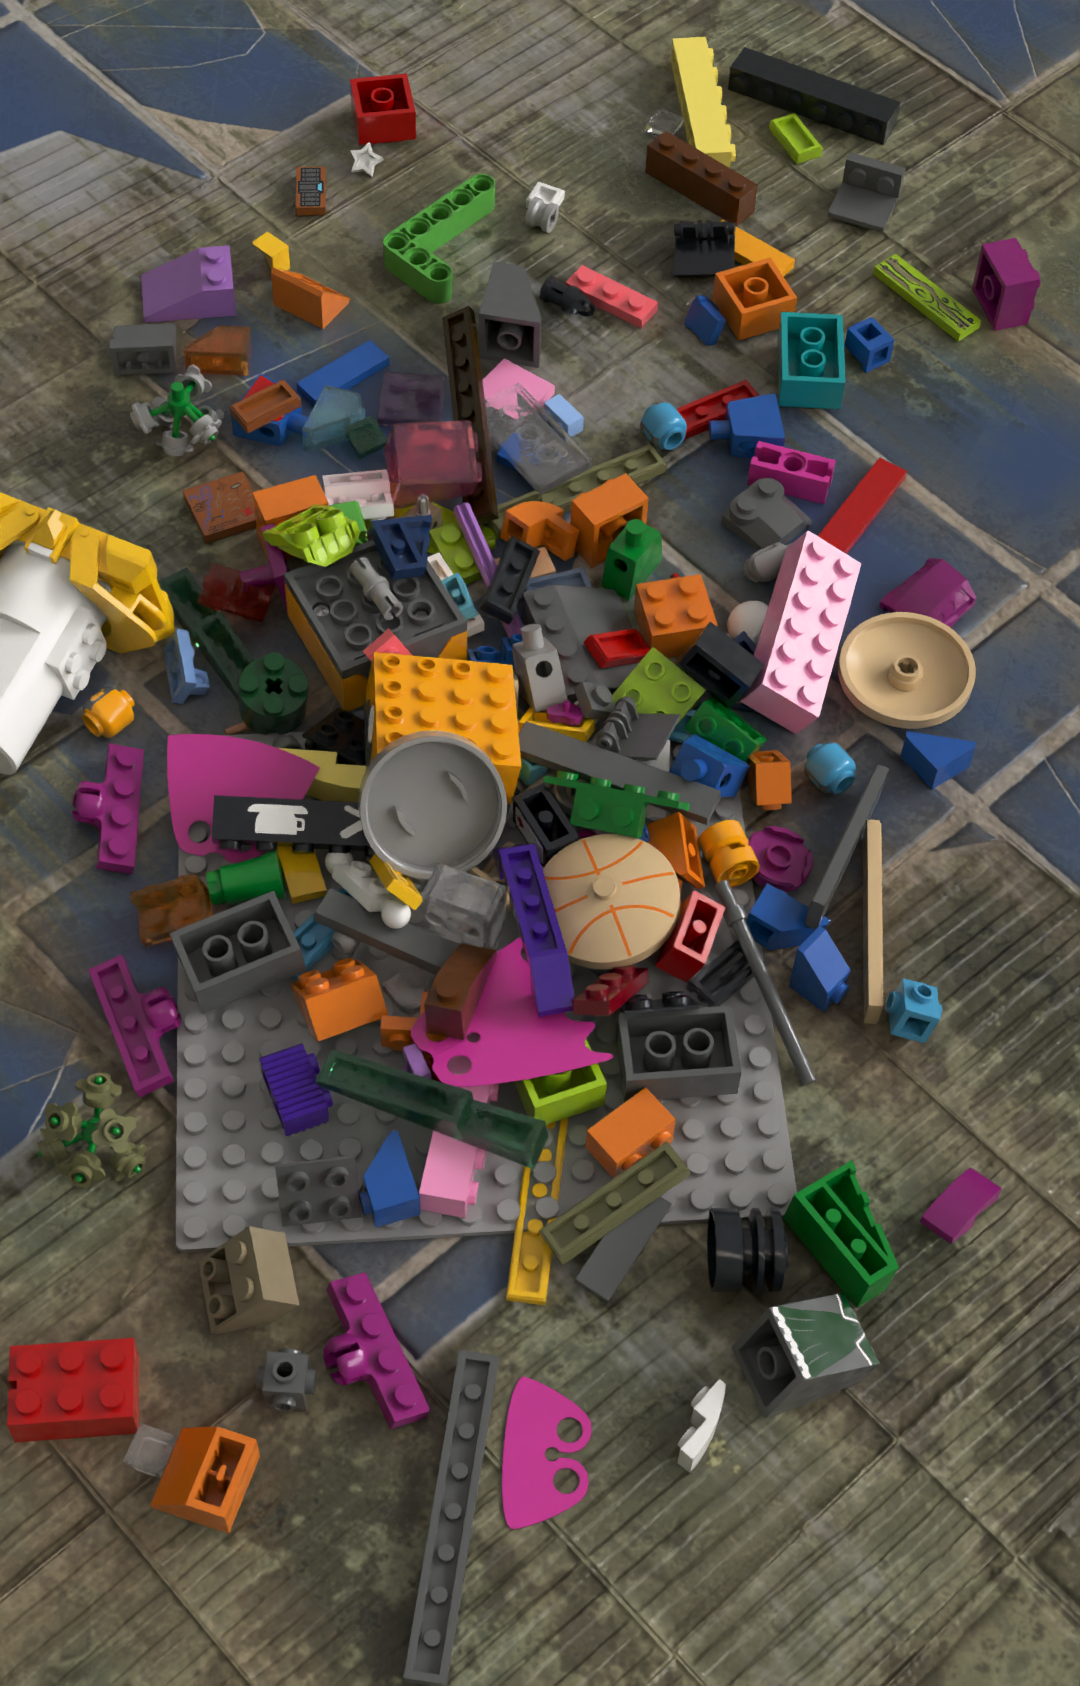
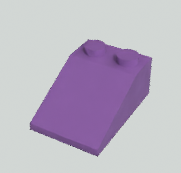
M229 245L197 248L141 275L144 323L236 316Z

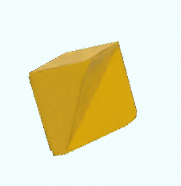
M269 232L264 233L252 242L266 256L271 271L273 267L287 271L290 269L289 247L287 244Z

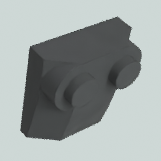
M772 478L759 479L736 496L723 513L721 520L722 525L756 551L776 542L786 545L804 529L811 527L813 522L793 502L784 496L783 485Z

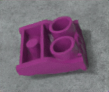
M929 558L923 567L889 592L880 601L879 607L883 611L885 609L888 610L890 613L909 612L925 615L952 628L966 612L974 607L976 596L968 580L944 559Z

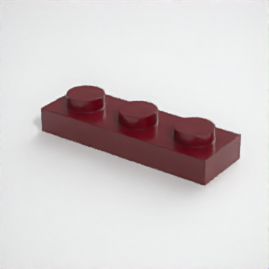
M635 964L613 967V969H610L605 974L600 975L598 980L587 986L583 992L573 999L574 1014L610 1016L649 983L648 968H635Z

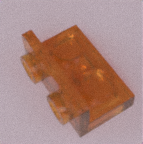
M196 874L183 875L175 880L158 885H148L143 889L130 893V901L136 906L139 914V939L145 947L172 940L169 933L212 916V904L208 887Z

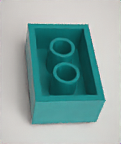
M781 312L777 336L778 406L841 409L845 388L843 315Z

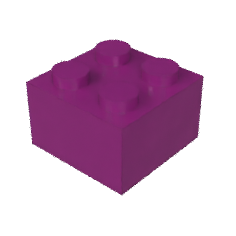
M1016 238L982 244L972 291L994 331L1028 324L1031 311L1035 306L1034 300L1041 280L1038 271L1034 270L1026 250L1022 249Z

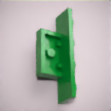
M557 771L556 777L544 775L543 779L545 783L576 789L570 823L576 826L641 838L648 803L689 811L690 803L680 802V794L658 790L657 797L644 795L646 787L624 783V789L618 790L611 788L612 781L591 777L590 784L577 782L579 774Z

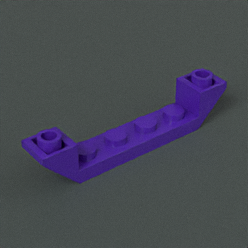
M525 843L493 849L500 880L505 879L530 967L531 992L538 1016L542 1017L574 1011L573 999L575 997L567 950L536 846L532 843Z

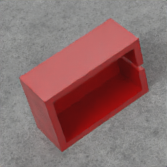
M134 1338L10 1346L8 1382L11 1389H8L7 1427L14 1442L139 1434V1353Z

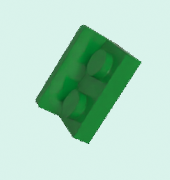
M715 696L705 700L685 725V730L691 735L696 734L744 762L752 754L759 751L768 740Z

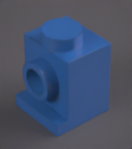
M870 317L862 322L853 324L847 329L844 346L863 365L862 370L867 373L890 362L895 339L873 317Z

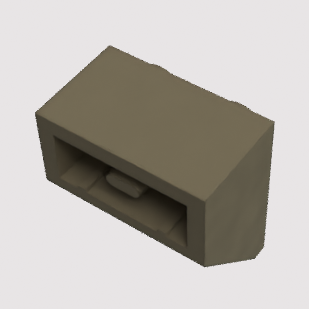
M249 1226L198 1261L211 1334L218 1335L273 1323L299 1306L286 1236L283 1232Z

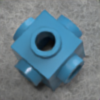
M903 978L896 990L888 994L885 1003V1011L889 1013L890 1034L925 1044L942 1015V1005L938 1001L937 987Z

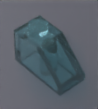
M325 385L303 427L304 451L313 452L350 439L357 426H362L365 418L361 394Z

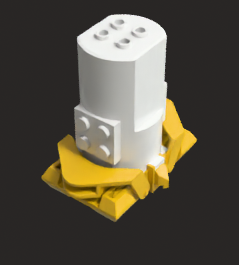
M1 492L0 773L12 775L16 773L61 695L72 700L76 698L79 691L87 686L90 672L96 662L102 660L106 648L123 654L152 647L157 641L170 637L175 630L174 611L167 593L161 590L157 581V567L150 550L78 522L77 518L48 507L45 510Z

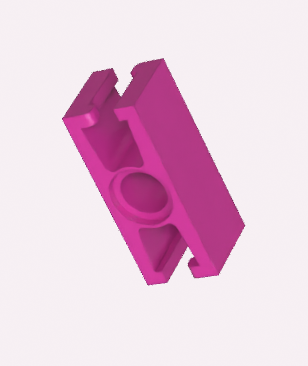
M758 441L755 457H752L747 485L751 486L762 478H772L783 485L784 495L825 504L828 488H830L836 460Z

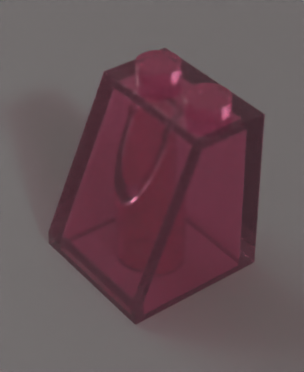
M471 421L393 424L384 452L394 509L414 506L420 494L427 495L430 503L473 494L478 482L482 481L481 463H476L475 452L478 451V436L476 432H472Z

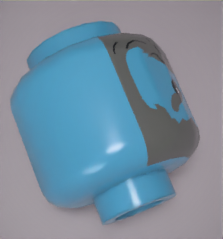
M663 402L651 405L645 410L640 428L653 447L658 450H672L678 447L685 439L687 424L673 405Z
M817 744L807 753L804 772L822 793L841 794L855 781L856 764L839 744Z

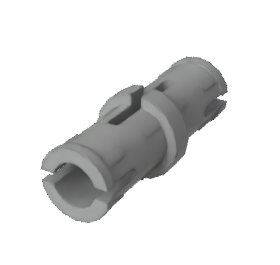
M359 558L364 566L363 568L355 560L350 566V572L363 587V594L367 600L375 603L386 620L393 619L389 612L390 610L398 617L403 611V605L389 589L390 585L387 579L379 576L368 558Z

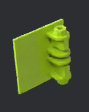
M652 647L614 692L612 697L614 704L620 698L631 697L635 701L638 713L680 714L677 726L690 709L693 710L700 701L699 698L706 689L656 648Z

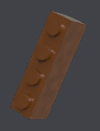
M667 131L647 145L645 173L722 219L729 220V223H736V227L755 211L758 184Z

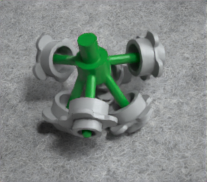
M190 365L187 368V372L178 374L175 377V382L171 384V392L167 398L155 397L151 402L153 409L148 402L142 404L137 402L132 405L133 412H130L132 424L138 430L142 429L145 434L151 432L153 427H159L160 425L169 427L170 430L163 432L162 439L156 440V445L161 446L167 455L182 456L184 451H193V446L188 445V434L179 431L181 426L180 417L187 415L191 419L192 427L189 432L194 436L191 439L192 444L197 442L208 444L214 441L219 434L218 429L222 424L224 412L221 409L214 411L209 406H201L197 409L191 403V401H197L203 392H209L212 384L203 377L197 366Z

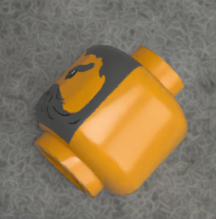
M104 687L86 700L83 705L84 714H82V720L93 735L112 738L133 722L134 712L132 707L135 704L132 697L125 690L121 689L118 691L113 687Z

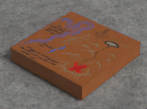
M244 472L182 490L183 498L205 543L256 528L253 490Z

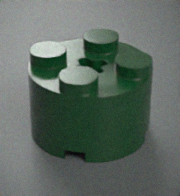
M276 652L268 653L265 657L258 658L246 666L239 678L238 704L241 718L251 730L263 735H267V733H279L281 735L292 732L301 725L307 711L309 682L303 669L294 661Z

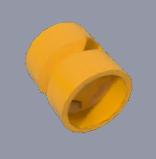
M725 820L708 827L698 839L699 846L705 859L710 862L709 867L717 883L728 880L732 888L748 882L758 873L760 864L753 849L748 845V839L738 821Z

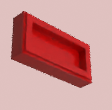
M636 628L592 634L583 642L601 669L640 663L650 651V647Z

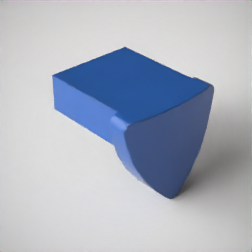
M698 295L688 310L684 324L706 346L716 344L727 319L719 312L717 305L709 297Z

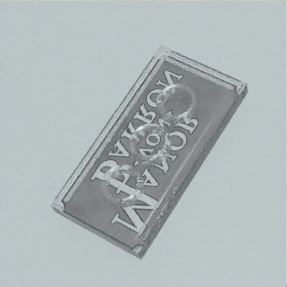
M520 383L485 400L490 442L539 495L592 468L593 460Z

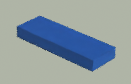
M369 340L296 383L297 391L315 408H318L389 366V356Z

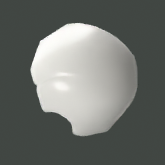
M746 601L737 605L732 610L726 623L728 632L733 639L745 631L757 646L768 605L761 601Z

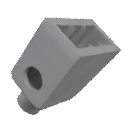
M529 624L521 628L523 641L512 645L515 674L519 685L518 693L535 712L547 710L550 706L561 704L563 701H568L557 649L543 637L541 625Z

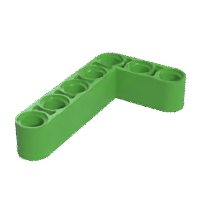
M487 174L474 175L389 232L383 239L384 267L427 300L436 304L448 302L453 295L452 268L432 252L494 210L495 180Z

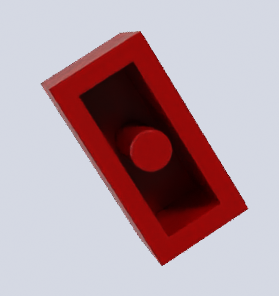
M693 890L681 903L678 922L670 937L662 945L655 966L687 983L706 964L726 907Z

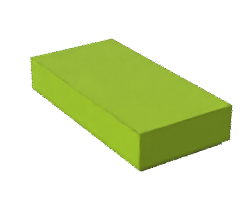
M795 113L770 121V131L796 164L822 156V146Z

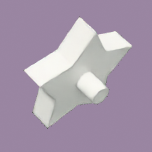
M370 142L361 150H350L355 159L351 170L352 173L364 171L373 177L374 167L384 160L383 157L373 153Z

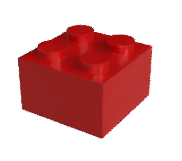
M407 73L350 79L351 109L359 145H366L368 142L376 144L416 139V111Z

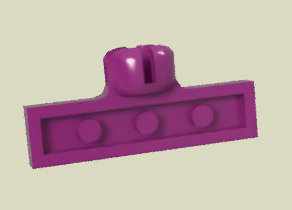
M109 743L106 752L104 782L81 781L77 785L72 803L76 810H72V817L77 822L93 824L98 827L99 840L96 869L132 874L134 870L143 749Z
M122 954L88 969L134 1091L139 1098L174 1082L160 1047L159 1039L164 1033L179 1027L182 1019L181 1014H177L178 1006L167 988L161 986L148 993H139L128 963Z
M366 1272L330 1282L326 1291L345 1330V1334L329 1338L323 1349L326 1369L338 1367L337 1372L329 1374L331 1380L343 1386L357 1381L367 1382L372 1388L390 1430L427 1418L431 1410Z

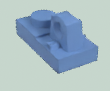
M176 628L163 648V655L172 703L184 704L189 695H205L210 685L208 673L194 668L195 650L194 646L191 645L189 631Z

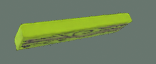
M896 253L874 267V276L958 342L980 328L981 320Z

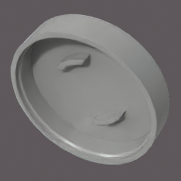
M426 730L398 738L375 756L361 781L358 810L366 839L373 851L384 863H389L394 870L410 877L439 880L460 875L478 865L489 855L504 829L507 815V798L504 784L497 769L480 747L454 733Z

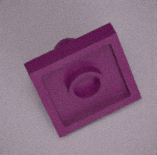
M273 523L261 527L262 532L272 529L275 525ZM265 541L270 559L268 564L246 571H239L245 592L274 584L279 589L287 612L284 573L289 572V567L283 550Z

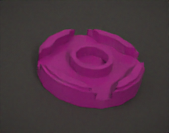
M765 827L762 831L754 832L748 840V845L753 849L760 864L758 873L752 879L763 887L768 883L784 892L794 891L805 884L813 869V854L810 848L807 850L803 844L804 840L798 834L783 827Z

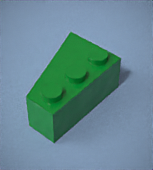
M853 1160L794 1194L783 1219L854 1306L858 1308L887 1289L899 1266L881 1225L876 1224L869 1208L870 1199L867 1192H862L855 1176L857 1169Z

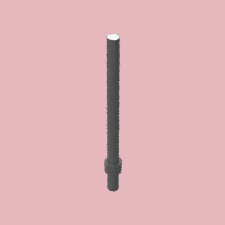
M728 880L721 881L715 884L714 887L722 905L726 907L723 913L728 927H733L802 1086L812 1084L816 1081V1078L746 923L749 919L742 904L738 905Z

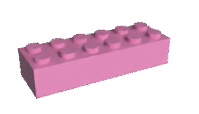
M806 531L787 547L754 653V657L762 662L764 666L751 687L740 699V702L794 734H797L819 718L861 567L860 562L810 531Z

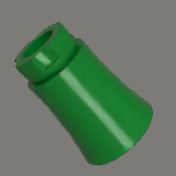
M277 850L242 862L220 866V870L216 869L215 871L206 872L212 905L243 903L271 891L275 892L277 899H286L285 884Z

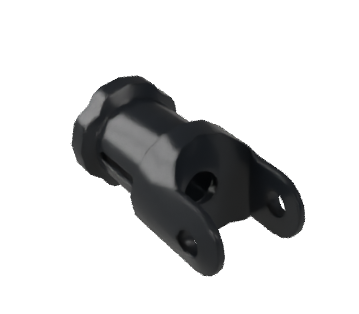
M550 275L543 283L539 297L541 301L555 303L561 306L562 311L569 314L579 313L586 317L594 314L595 305L582 294L580 288L562 284L553 275Z

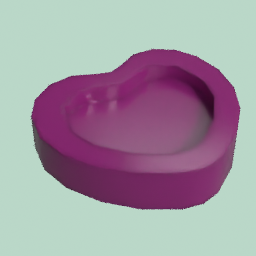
M566 700L561 704L550 706L547 709L546 718L554 723H564L573 726L583 721V713L580 707Z

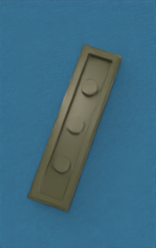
M666 1141L543 1227L539 1232L561 1264L564 1265L689 1177L691 1173Z

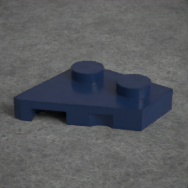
M431 515L371 521L368 531L392 580L424 576L430 542Z

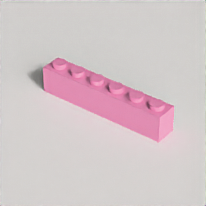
M475 1032L467 1035V1040L475 1043L480 1040V1035ZM455 1056L448 1063V1070L455 1075L465 1074L472 1067L471 1060L465 1056ZM501 1083L473 1087L443 1085L419 1190L420 1210L466 1218L468 1204H476L479 1182L474 1181L476 1169L483 1170L487 1147L481 1146L483 1135L490 1136L494 1113L488 1111L490 1102L498 1101Z

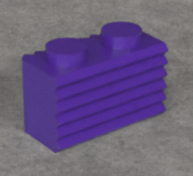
M303 1043L259 1058L261 1074L285 1136H290L293 1133L297 1134L299 1131H305L307 1128L312 1129L314 1126H319L322 1123L326 1124L329 1121L328 1108L333 1106L332 1097L326 1084L319 1085L316 1076L321 1073L314 1053L307 1055Z

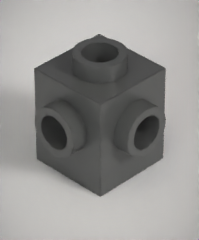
M282 1348L278 1352L267 1351L266 1365L258 1366L256 1390L262 1391L265 1408L281 1412L306 1411L308 1394L314 1395L317 1371L316 1369H310L308 1354H302L299 1350Z

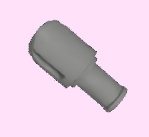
M776 542L753 553L745 561L743 567L746 578L754 583H764L776 579L785 551L792 543L784 545Z

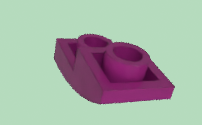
M970 1167L932 1203L922 1215L920 1223L952 1244L973 1227L977 1215L998 1200L1002 1188Z

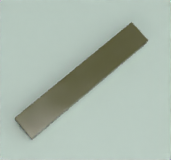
M648 444L586 469L546 491L536 489L497 505L499 518L488 522L487 525L497 539L501 540L500 535L505 510L524 502L540 501L564 509L565 514L571 511L572 500L578 495L603 485L609 479H615L626 473L638 484L665 473L667 464L654 447Z

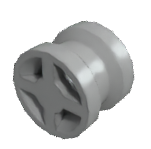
M534 197L528 206L525 224L530 227L539 226L542 231L550 233L558 218L559 205L552 202L546 204L542 199Z

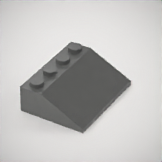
M550 585L522 593V620L525 626L529 624L541 625L543 637L557 649L567 699L570 703L574 704L578 701L574 688L582 681L608 686L609 691L613 695L639 664L635 663L601 669L583 643L592 634L633 629L615 589Z

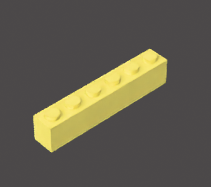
M706 37L672 38L671 66L688 144L730 168L731 162H735L736 149L735 144H730L731 126L726 124V105H721L722 87L717 86L718 70L717 67H713V49L708 48Z

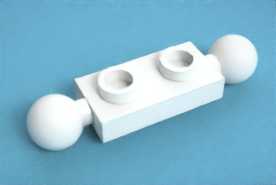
M327 853L325 866L332 874V878L369 912H381L383 922L393 929L402 928L409 922L411 917L409 906L385 888L369 864L362 861H354L351 853Z

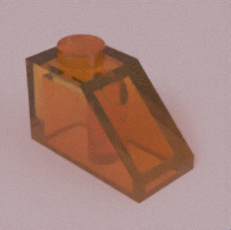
M219 325L184 346L186 371L190 365H195L200 369L201 374L249 376L252 356L250 326Z

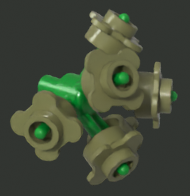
M95 1073L88 1076L87 1080L80 1079L75 1083V1089L83 1092L84 1104L94 1108V1115L87 1121L82 1120L81 1114L74 1102L68 1101L61 1106H58L56 1103H49L44 1111L46 1129H40L44 1140L37 1142L40 1149L38 1156L43 1157L46 1164L53 1161L57 1171L67 1175L72 1184L79 1188L87 1189L92 1182L104 1179L105 1171L100 1168L101 1161L94 1154L96 1146L103 1144L109 1146L115 1152L110 1159V1165L117 1171L114 1176L116 1181H121L126 1176L132 1178L144 1168L146 1164L144 1153L147 1147L144 1144L137 1147L133 1142H127L130 1132L136 1128V1120L129 1115L125 1117L117 1115L111 1108L102 1110V1108L113 1103L114 1097L122 1093V1087L111 1081V1075ZM81 1140L89 1143L86 1151H76L71 1155L69 1162L64 1161L69 1159L65 1147Z

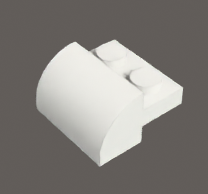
M387 469L322 475L324 494L329 505L357 501L359 502L364 520L368 519L369 521L385 520L387 517L394 516Z

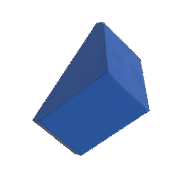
M906 731L901 757L932 790L969 768L976 742Z

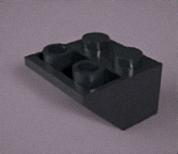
M712 622L703 629L674 662L676 666L706 689L709 695L715 696L727 707H732L744 695L764 666L762 662Z

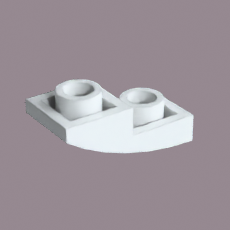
M720 1379L711 1389L704 1386L691 1403L694 1409L690 1423L694 1426H691L685 1432L678 1443L681 1449L677 1462L689 1473L695 1468L707 1450L718 1424L726 1386Z

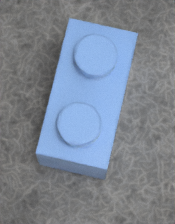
M560 394L544 402L543 416L560 434L569 439L583 431L584 417Z

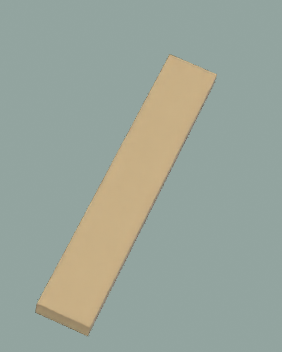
M867 819L863 835L864 1023L877 1024L883 1009L882 837L880 820Z

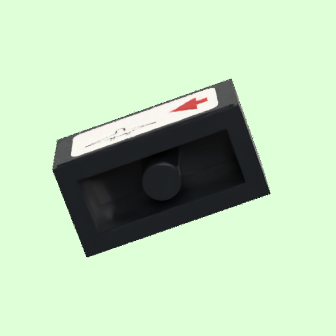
M545 783L513 797V822L526 842L535 844L542 866L545 867L550 859L564 847L579 840V835Z

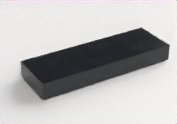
M511 535L491 579L480 610L508 625L511 623L540 551Z

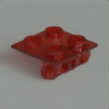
M212 563L209 574L205 575L202 586L203 590L198 604L263 623L275 585L270 584L257 587L249 584L247 592H245L246 582H242L239 570Z

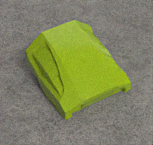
M314 504L309 509L270 530L262 532L265 541L270 545L277 546L288 554L304 559L306 562L327 567L352 553L360 535V530L356 520L344 516L342 509Z

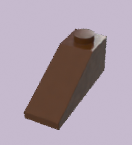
M463 943L458 946L436 974L425 1000L427 1033L460 1040L465 1039L495 962L497 950Z

